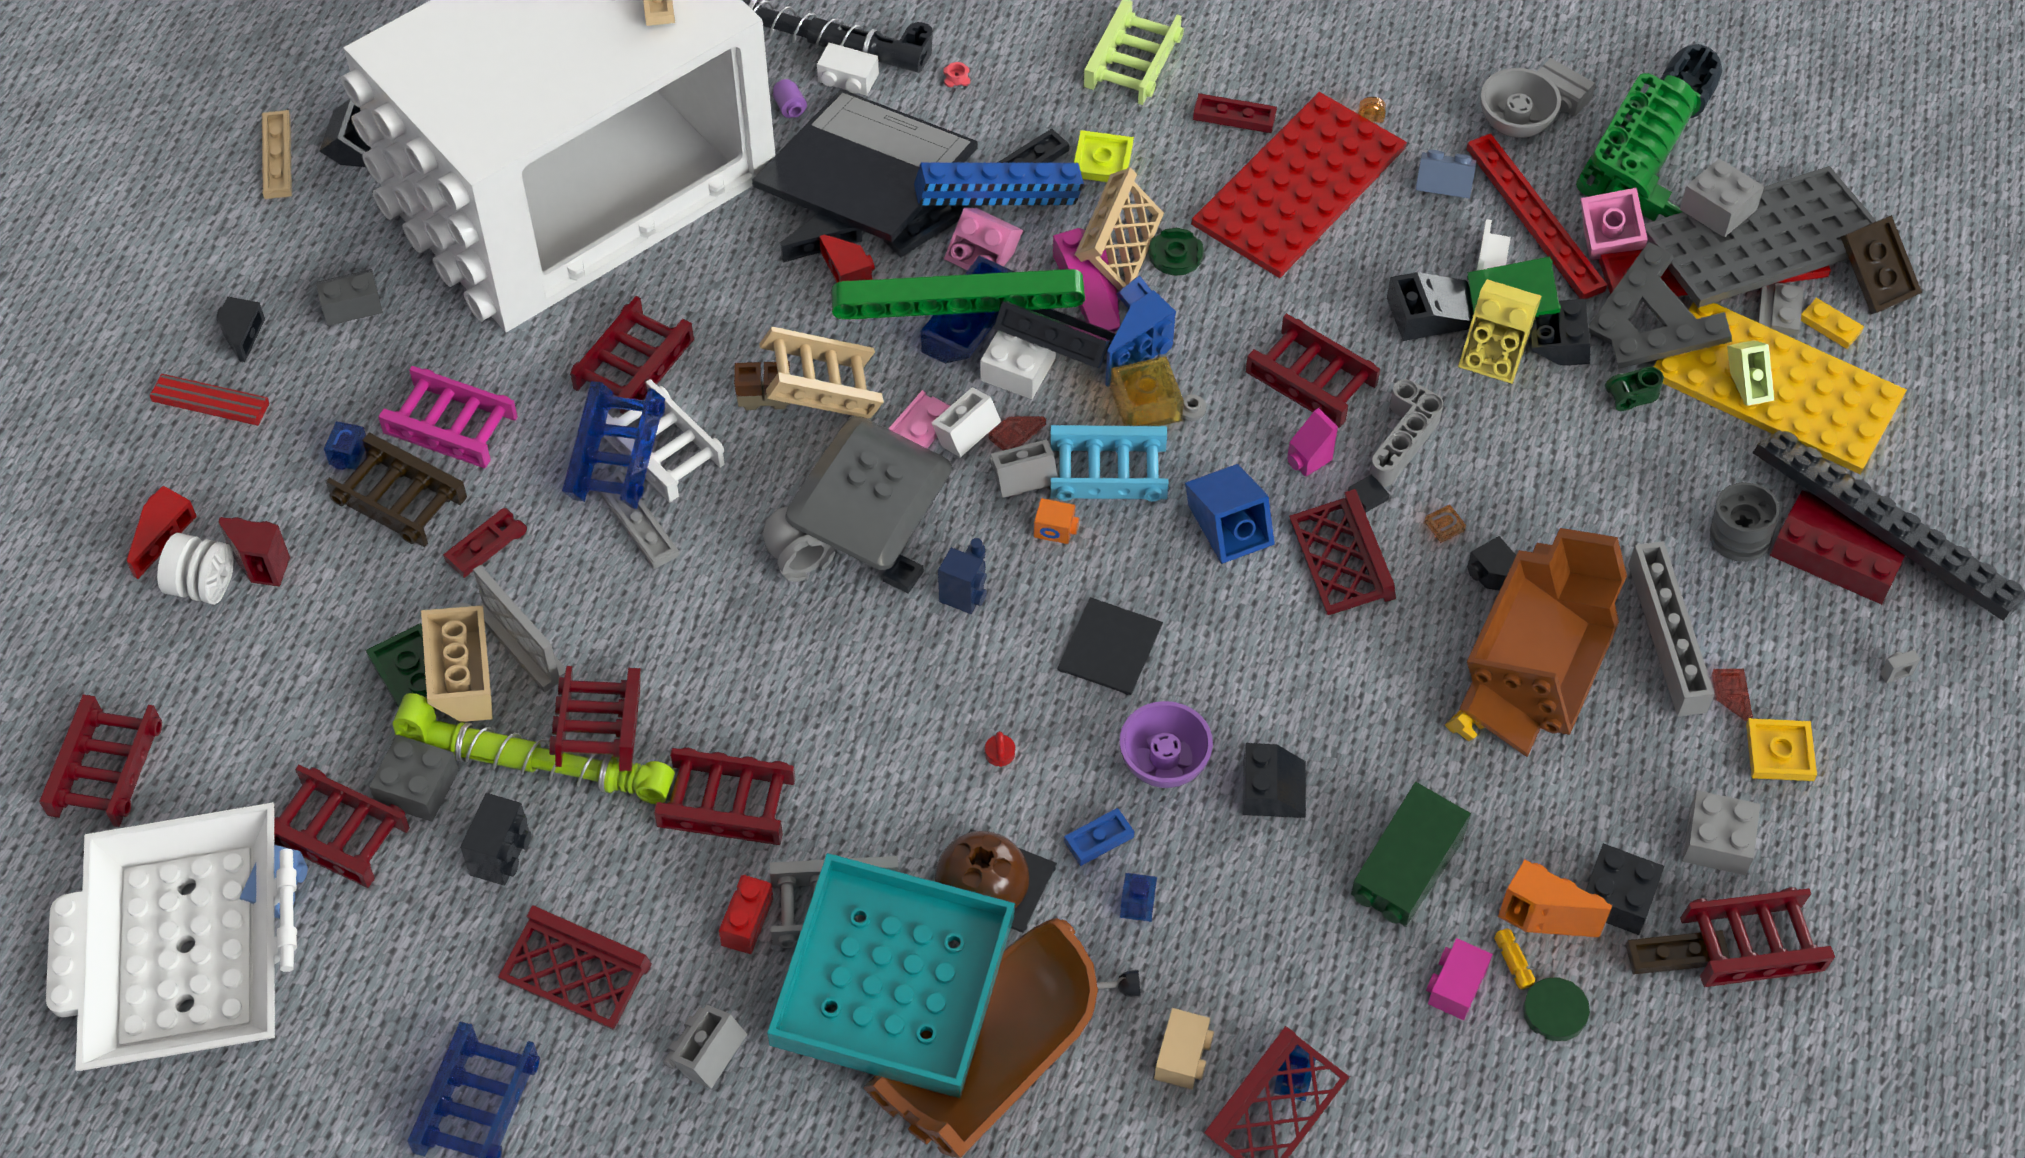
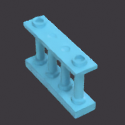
M1051 425L1050 447L1052 451H1059V478H1051L1050 498H1058L1063 501L1073 498L1146 499L1148 501L1167 499L1169 481L1168 479L1159 478L1158 452H1166L1167 426ZM1071 451L1088 452L1089 478H1071ZM1101 451L1117 452L1118 478H1100ZM1130 451L1146 452L1147 478H1129Z

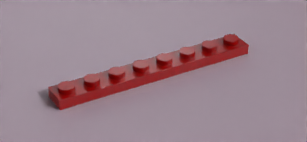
M1490 133L1469 141L1466 150L1476 160V163L1546 255L1551 257L1553 264L1580 299H1588L1605 292L1607 283L1493 135Z

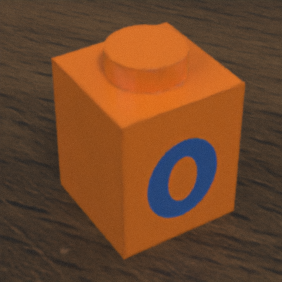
M1041 498L1034 521V538L1069 544L1071 534L1076 535L1079 527L1080 518L1075 517L1076 505Z

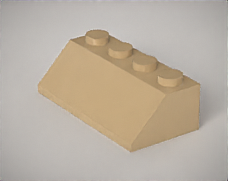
M483 605L421 610L427 703L460 722L493 719Z

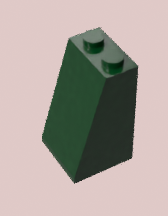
M1415 781L1356 876L1351 895L1362 906L1373 907L1380 911L1389 922L1394 924L1400 923L1406 927L1463 843L1471 813Z

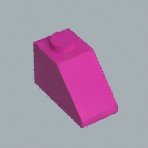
M1319 408L1311 414L1289 442L1288 462L1294 470H1299L1305 477L1333 459L1338 426Z

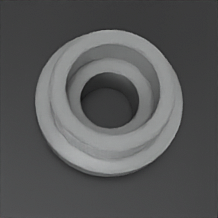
M1186 395L1178 402V412L1187 421H1197L1206 413V402L1200 396Z

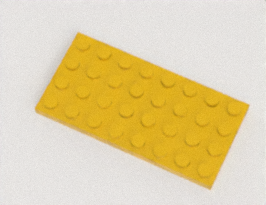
M1693 302L1689 311L1696 319L1725 312L1732 342L1658 359L1653 367L1658 368L1663 373V384L1771 434L1779 430L1791 432L1805 446L1817 449L1823 458L1861 475L1907 389L1716 303L1698 308ZM1755 340L1769 344L1774 401L1747 406L1744 404L1730 374L1727 345Z

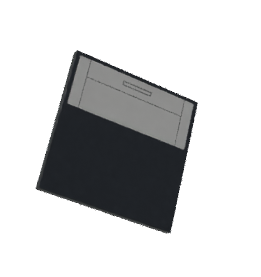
M840 89L752 179V185L754 188L893 242L926 206L918 204L914 187L920 163H965L978 149V141Z

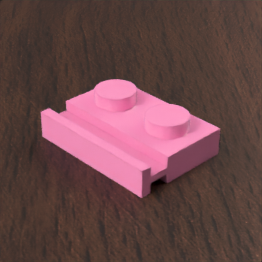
M922 390L889 427V430L928 448L937 438L932 422L950 406L933 396H927L926 392Z

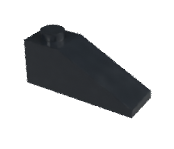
M818 213L780 242L783 263L821 253L819 237L825 234L851 243L862 242V230Z

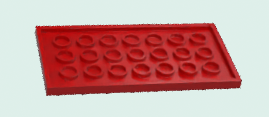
M1318 92L1192 218L1191 225L1278 278H1281L1406 149L1407 142L1325 94Z

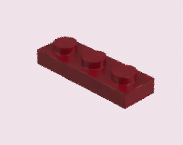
M1198 93L1193 120L1272 133L1277 106Z

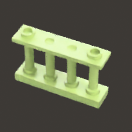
M1122 0L1084 69V87L1094 90L1098 81L1106 80L1138 90V104L1143 105L1147 96L1152 97L1156 87L1155 81L1174 44L1181 42L1184 28L1181 27L1182 16L1176 15L1171 26L1163 25L1135 16V13L1132 12L1133 1ZM1133 26L1163 35L1165 38L1161 44L1126 34L1125 30L1127 27L1131 28ZM1122 44L1156 55L1153 61L1149 62L1116 52L1117 45L1122 46ZM1115 62L1145 71L1146 74L1143 80H1139L1107 70L1106 66L1108 63L1112 64Z

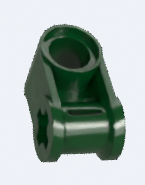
M1644 367L1609 378L1605 383V389L1608 393L1612 394L1616 410L1622 412L1656 401L1660 395L1664 376L1656 367Z

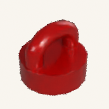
M997 732L996 735L989 738L985 743V757L990 764L1002 767L1010 764L1015 758L1016 747L1014 741L1010 737L1003 735L1002 732Z

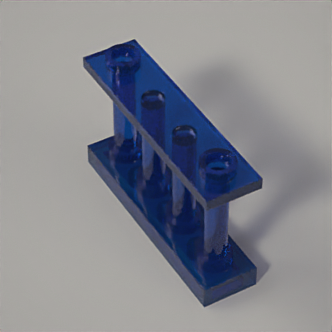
M591 381L562 492L573 500L585 502L589 491L621 495L620 500L633 509H637L639 500L643 497V484L660 418L665 412V398L651 388H648L645 400L613 396L614 392L602 382ZM617 408L642 412L638 428L606 424L609 410ZM606 435L635 439L631 455L598 451L602 437ZM602 463L628 467L624 483L591 479L594 465Z
M460 1021L407 1140L412 1153L425 1157L429 1147L433 1148L437 1145L478 1158H501L502 1146L500 1145L528 1078L530 1075L536 1074L540 1064V1056H538L534 1042L527 1041L523 1053L518 1054L480 1043L473 1025ZM474 1055L515 1066L516 1070L510 1084L466 1072L464 1066L468 1057L472 1058ZM465 1085L503 1096L504 1098L497 1114L453 1102L451 1096L455 1087ZM452 1115L491 1127L484 1145L440 1132L438 1126L442 1117Z

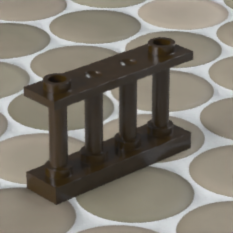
M369 432L362 440L366 451V458L343 484L330 477L326 480L330 493L329 496L337 505H347L399 533L406 542L410 544L416 542L425 547L428 541L424 527L445 502L453 501L461 506L467 498L464 483ZM383 464L390 469L366 497L354 491L356 486L375 465ZM405 476L413 480V483L390 509L377 503L398 477L402 478ZM428 488L436 492V496L413 522L401 516V513L422 489L426 490Z

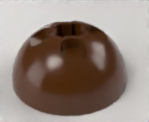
M974 831L956 838L945 848L936 866L935 882L1015 903L1016 908L1027 893L1029 869L1023 853L1010 839L995 832Z

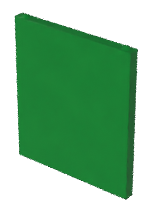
M1551 257L1467 272L1473 311H1475L1480 291L1488 279L1542 296L1535 317L1544 314L1560 313L1561 305L1558 301Z

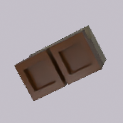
M761 362L735 363L734 387L738 407H744L745 410H757L760 406L785 409L787 405H790L787 402L767 399L766 389L778 374L776 362H764L763 381L761 377Z

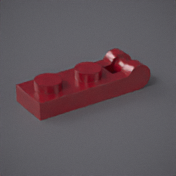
M503 508L444 553L445 562L465 578L473 572V569L482 565L512 540L519 539L527 531V526L521 520H515L513 513L507 508Z

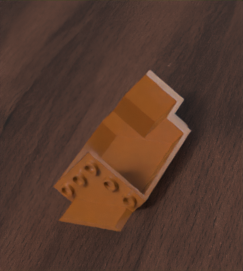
M1560 528L1552 545L1536 543L1533 552L1519 550L1468 657L1467 665L1472 683L1459 710L1526 757H1528L1540 728L1554 734H1571L1618 627L1619 619L1615 602L1627 577L1618 537Z

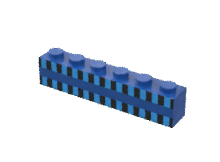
M921 162L914 182L919 205H1074L1077 203L1084 185L1078 163Z

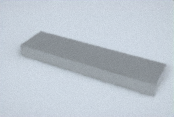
M620 470L595 483V488L653 569L680 556L679 550Z

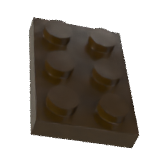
M1892 215L1840 237L1871 314L1878 313L1922 293Z

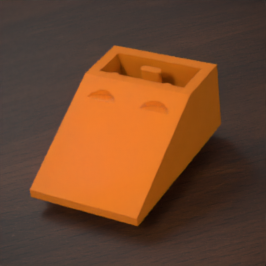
M1524 859L1506 890L1498 917L1525 932L1600 937L1612 905L1607 903L1601 896L1590 894L1578 888L1571 880L1561 879L1548 872L1541 864L1531 863Z

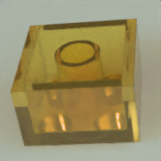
M1167 356L1111 368L1110 390L1124 426H1162L1182 421L1184 400Z

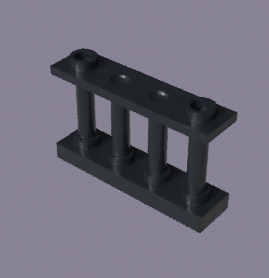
M1008 301L1002 302L994 326L996 330L1095 368H1101L1103 359L1107 360V350L1116 335L1115 332L1055 309L1029 310Z

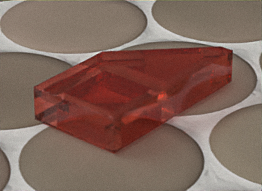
M1043 416L1008 417L989 432V440L1003 451L1019 447L1046 425V418Z
M1744 668L1713 669L1712 679L1716 700L1747 722L1749 718L1752 719L1753 715Z

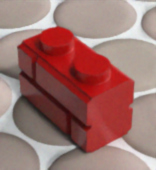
M741 875L737 884V890L732 896L719 928L721 946L752 954L774 899L771 883Z

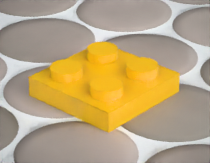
M1748 719L1746 729L1752 778L1799 781L1815 780L1817 770L1811 721Z

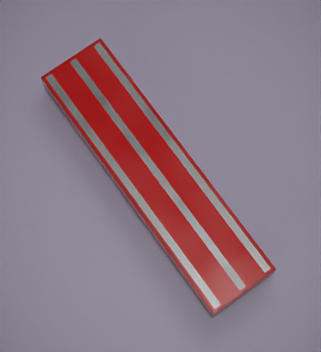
M166 374L160 375L150 394L152 402L259 426L270 404L267 397Z

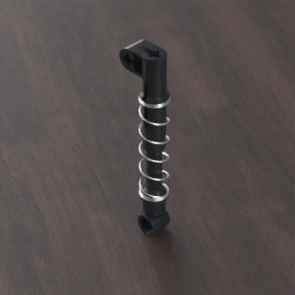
M742 0L762 19L764 27L771 28L770 37L775 29L793 34V43L796 40V36L807 38V42L814 44L816 49L818 46L826 48L828 43H833L876 55L880 63L917 73L922 71L932 54L933 30L929 24L923 22L910 24L901 39L897 40L883 36L880 31L874 29L869 32L864 31L860 25L849 27L840 24L837 19L830 21L820 19L814 13H808L803 18L797 17L791 6L785 7L780 12L775 11L768 0ZM762 3H768L771 9L762 7ZM786 9H791L794 16L782 12ZM809 15L814 16L812 20L805 19Z

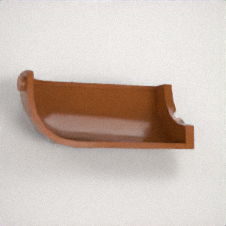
M1054 918L1034 927L1004 950L961 1099L877 1075L863 1087L865 1091L893 1118L899 1114L910 1123L911 1126L908 1130L916 1138L925 1144L932 1140L937 1144V1148L941 1153L950 1157L961 1158L1081 1035L1093 1016L1098 992L1094 964L1081 942L1074 935V928L1067 921ZM923 1031L920 1034L923 1039H929L933 1035L930 1031Z

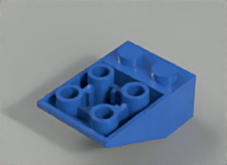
M1154 290L1132 303L1107 350L1105 379L1107 387L1115 382L1120 383L1124 381L1129 373L1137 368H1144L1152 358L1158 354L1167 353L1173 345L1176 311Z

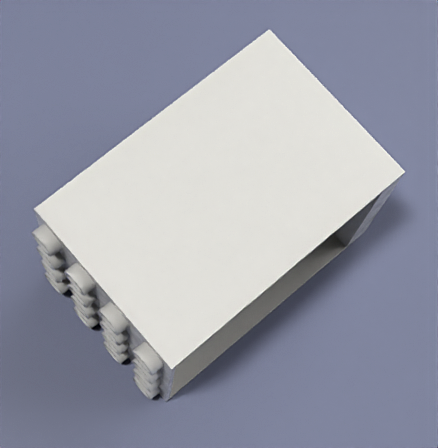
M430 0L343 47L350 72L341 76V82L351 101L357 107H360L361 110L352 116V121L359 136L371 147V150L365 152L362 157L372 177L381 184V187L373 191L376 204L387 219L391 220L398 215L406 222L402 225L404 233L418 253H422L429 248L436 255L433 258L434 266L442 280L449 287L461 282L467 289L464 292L466 303L478 320L484 321L491 316L505 332L510 331L752 187V179L775 157L763 21L742 0H673L675 23L646 26L643 0Z

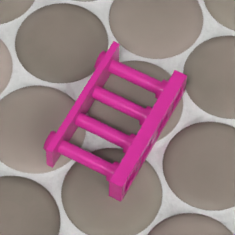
M411 366L409 371L415 387L399 411L393 412L385 408L382 410L378 418L383 433L486 469L491 461L486 444L502 417L516 421L518 417L514 400L505 395H496L435 374L426 368L421 369ZM426 390L440 395L425 420L419 421L409 417ZM451 399L465 404L450 429L445 430L435 426ZM477 408L491 413L476 438L471 439L460 435Z

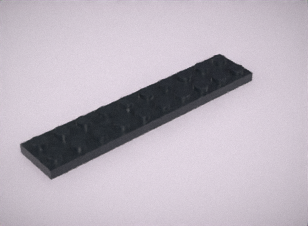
M1779 430L1758 443L1754 449V455L2002 621L2025 602V591L2019 583L2007 580L1998 574L1992 565L1980 562L1972 556L1969 550L1962 546H1956L1947 540L1942 532L1930 529L1921 523L1918 516L1903 511L1896 506L1892 499L1879 495L1871 489L1868 483L1849 475L1841 465L1831 463L1823 458L1817 449L1807 447L1799 442L1798 438L1791 432Z

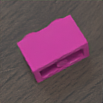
M1456 938L1452 949L1445 947L1438 963V965L1443 966L1440 974L1433 973L1426 989L1427 992L1431 993L1428 1005L1465 1020L1487 972L1493 954Z

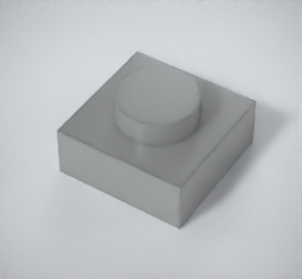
M1915 650L1906 653L1896 652L1886 659L1880 674L1886 683L1913 675L1921 659Z

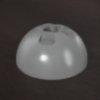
M1509 68L1496 72L1485 81L1481 90V108L1486 120L1495 130L1509 137L1526 138L1541 133L1554 121L1561 106V95L1556 85L1545 75L1530 69Z

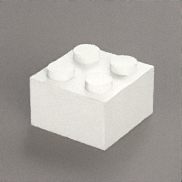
M998 330L980 360L981 381L1033 399L1056 358V352Z

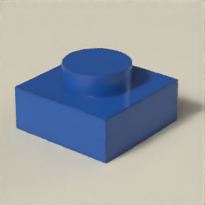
M1139 275L1116 293V295L1129 310L1132 303L1152 290Z

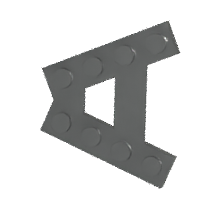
M1650 242L1644 247L1589 324V334L1613 346L1618 369L1732 342L1725 312L1696 319L1660 277L1674 259L1673 253ZM1644 302L1664 327L1639 333L1630 322V319Z

